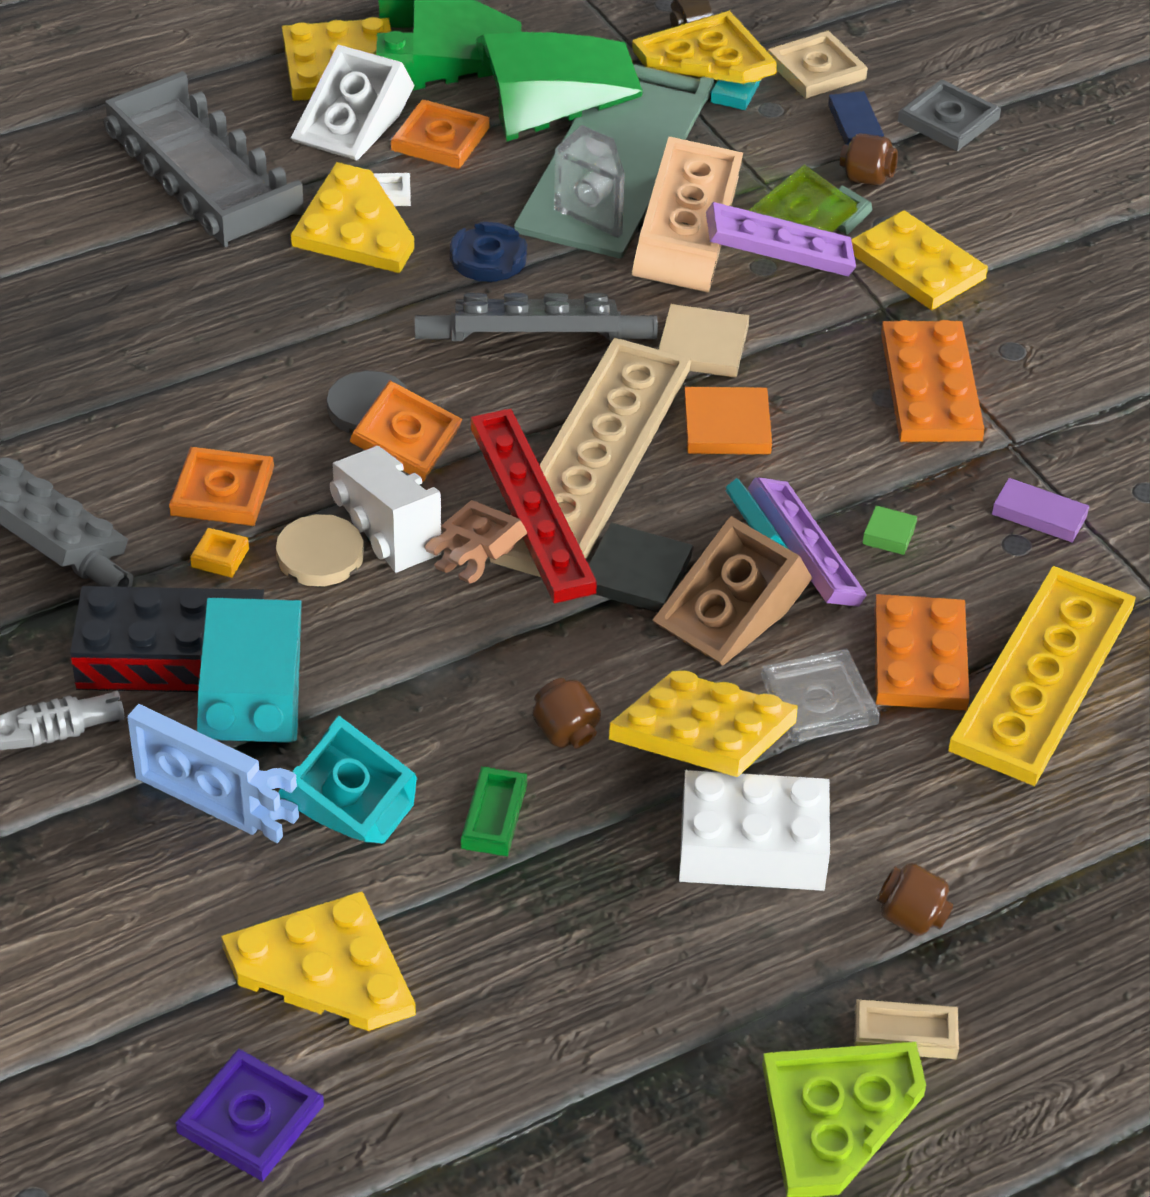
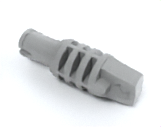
M116 690L111 693L77 700L76 697L69 695L64 696L63 699L58 700L56 698L46 703L43 701L33 706L30 704L0 715V750L35 747L41 745V743L48 744L58 739L65 740L67 737L80 736V733H84V728L115 720H124L122 701H118L120 700L119 692Z

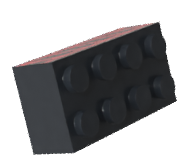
M82 586L70 651L76 690L198 692L207 598L265 599L264 589Z

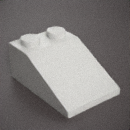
M337 45L291 136L292 141L358 160L400 116L414 88V84L402 62Z

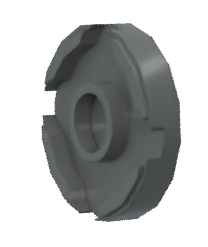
M366 370L350 373L338 379L329 389L327 411L330 420L340 430L350 433L349 429H356L389 380L405 389L407 387L397 377L384 372Z

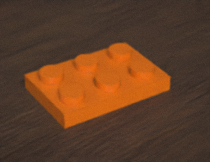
M876 594L874 606L876 705L967 711L969 704L965 600Z

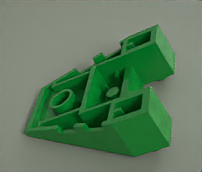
M379 0V19L389 18L391 28H414V33H402L400 31L377 33L376 55L402 62L414 84L412 91L424 89L425 82L445 79L446 84L458 82V76L477 72L478 78L493 75L491 68H483L476 45V38L483 34L521 32V22L476 0Z

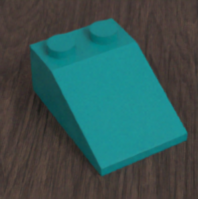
M207 598L198 690L197 732L214 740L294 742L297 740L302 601Z

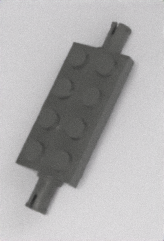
M467 293L463 295V299L455 300V311H451V315H415V339L464 341L473 332H599L609 341H612L614 338L657 339L658 321L657 315H621V311L617 310L615 299H608V295L604 293L584 294V299H568V295L564 293L544 294V299H528V295L524 293L504 294V299H488V295L484 293Z
M0 458V524L59 565H71L74 573L83 579L90 578L104 587L132 586L133 575L109 560L112 556L124 554L128 538L114 530L113 525L107 520L97 518L83 509V505L79 501L67 498L53 489V485L49 481L32 475L24 469L23 464L11 458Z

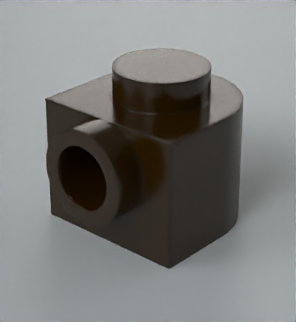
M673 0L671 2L670 23L672 28L713 16L708 0Z

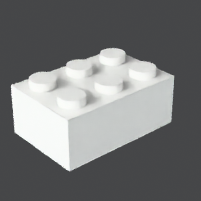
M685 770L679 882L825 890L830 856L829 779L740 774L738 777L721 772Z

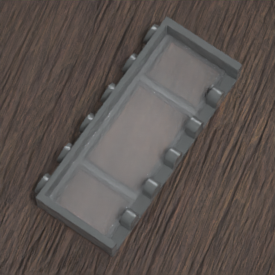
M184 71L105 101L107 117L104 118V125L109 136L113 139L116 138L124 146L128 155L132 158L135 157L143 165L147 174L151 177L154 176L163 185L166 193L169 196H174L182 204L186 213L190 216L193 215L202 224L205 232L210 236L213 235L224 247L228 246V241L287 218L290 215L304 214L302 183L297 180L287 184L285 171L280 166L269 170L267 174L266 156L261 147L249 151L247 155L246 137L241 128L229 132L227 136L226 117L222 110L210 113L208 118L207 100L202 91L190 95L189 99L187 74Z

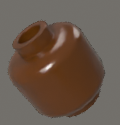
M859 133L851 139L849 145L844 144L841 149L840 166L845 167L847 178L850 181L879 186L884 184L887 178H892L897 168L898 150L892 147L891 141L886 137Z
M558 678L546 684L537 692L534 697L536 704L533 707V718L552 745L565 747L572 744L577 749L588 744L597 735L595 727L601 719V709L582 683L576 680L566 681L564 678Z
M914 863L906 864L902 869L893 867L876 901L882 903L881 914L885 920L915 936L924 935L931 926L940 930L949 917L954 905L946 900L949 893L947 881Z

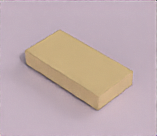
M856 999L855 1046L916 1042L920 1057L957 1059L959 1051L958 1007Z

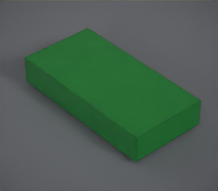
M481 766L461 836V849L508 857L527 787L526 773Z

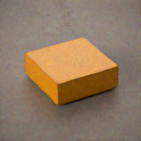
M207 528L190 556L191 567L232 578L249 550L248 537Z

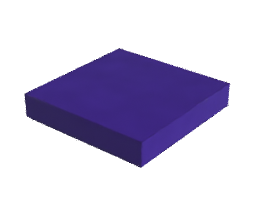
M238 1048L177 1120L176 1129L177 1133L263 1182L322 1109L324 1097L317 1091Z

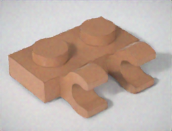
M471 500L441 525L443 533L429 540L424 548L426 552L435 556L444 550L443 557L434 566L445 573L452 571L457 565H463L468 560L466 569L458 576L467 583H473L482 576L485 561L488 557L496 560L500 556L509 553L514 548L515 543L527 534V531L520 519Z

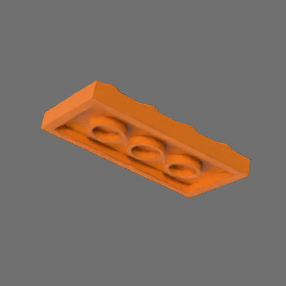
M883 321L881 336L900 442L983 441L985 429L962 321Z

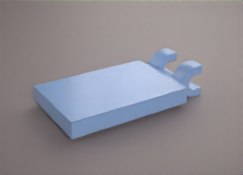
M138 704L127 716L136 779L251 835H254L259 829L263 832L264 836L276 843L283 837L282 824L275 820L284 819L294 824L299 818L298 805L287 800H280L279 793L272 790L281 788L292 793L297 787L295 773L282 768L260 771L258 760L141 704Z

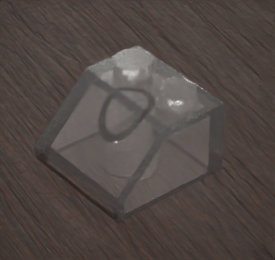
M581 125L555 148L554 210L619 238L623 234L625 173L613 138Z

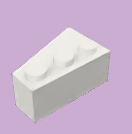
M375 446L333 462V482L330 483V491L335 503L338 506L343 505L349 512L353 525L360 533L364 532L369 538L376 556L379 559H385L393 571L397 573L441 555L439 553L435 556L426 552L424 548L429 540L441 535L440 491L435 487L425 490L420 486L422 479L419 475L413 473L407 476L401 471L404 469L400 461L380 446Z

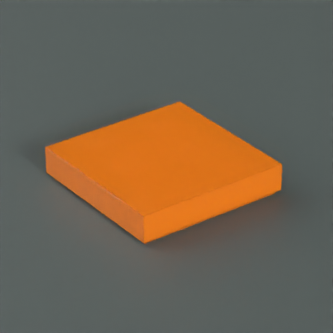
M422 99L391 139V151L460 169L488 131L489 117Z
M389 380L353 431L350 443L363 450L380 446L403 464L404 470L402 471L410 475L416 473L424 482L459 430L463 419Z
M685 387L684 402L688 454H771L772 435L767 388Z
M190 447L169 504L170 516L255 526L274 470L273 457Z

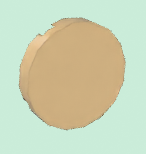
M315 514L299 518L287 525L277 539L276 558L281 571L287 576L289 573L297 577L298 583L307 586H329L341 583L350 577V572L356 567L358 570L363 562L364 543L359 530L348 520L334 515Z

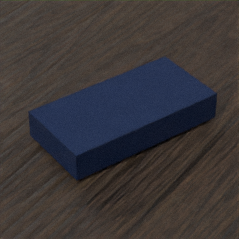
M864 91L829 95L828 106L845 145H849L851 139L859 133L884 137V133Z

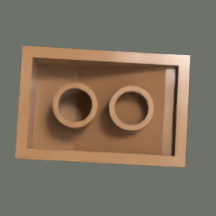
M730 516L652 621L660 628L723 666L789 611L812 580V576L799 555Z

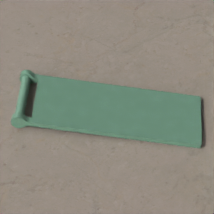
M633 64L640 81L657 85L640 82L643 90L642 97L600 111L595 107L582 111V117L574 120L515 222L514 229L521 235L616 258H623L646 215L668 137L686 140L706 100H709L711 97V92L714 88V78L702 76L701 79ZM670 88H675V89H679V90H684V91H688V92H692V93H687V92H683V91H678V90H674V89H670Z

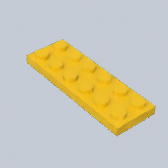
M1053 566L952 735L948 751L1035 786L1131 614L1136 597Z

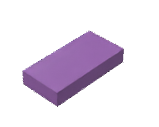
M1008 478L994 503L992 515L1073 543L1087 517L1089 505Z

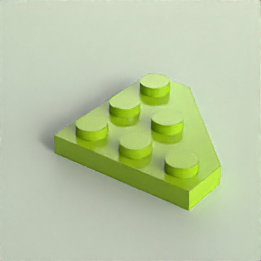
M916 1042L763 1054L762 1067L786 1197L840 1195L924 1097L926 1082Z

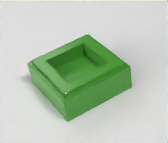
M876 505L864 532L863 544L905 555L916 527L917 516Z

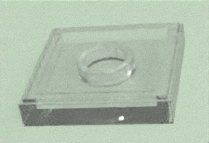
M848 649L762 666L761 678L768 693L778 696L783 702L798 706L796 723L787 730L792 743L873 726L879 723L880 713Z

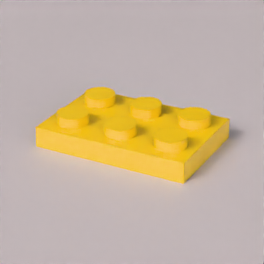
M905 210L851 239L854 257L930 310H934L986 279L988 266Z

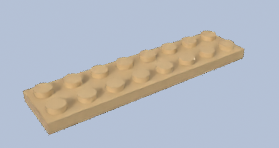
M614 338L542 460L540 467L585 559L588 558L690 371L691 358ZM523 538L515 543L514 548L509 553L500 556L496 560L490 558L491 563L541 577Z

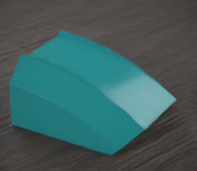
M338 716L300 766H296L292 771L296 774L297 787L292 793L281 788L278 791L280 799L297 804L298 810L316 822L354 839L384 844L414 806L417 777L412 770L341 716Z

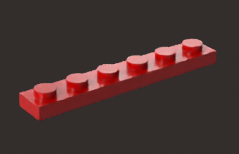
M512 409L471 417V431L511 515L520 519L527 531V534L522 538L553 603L596 594L597 581Z

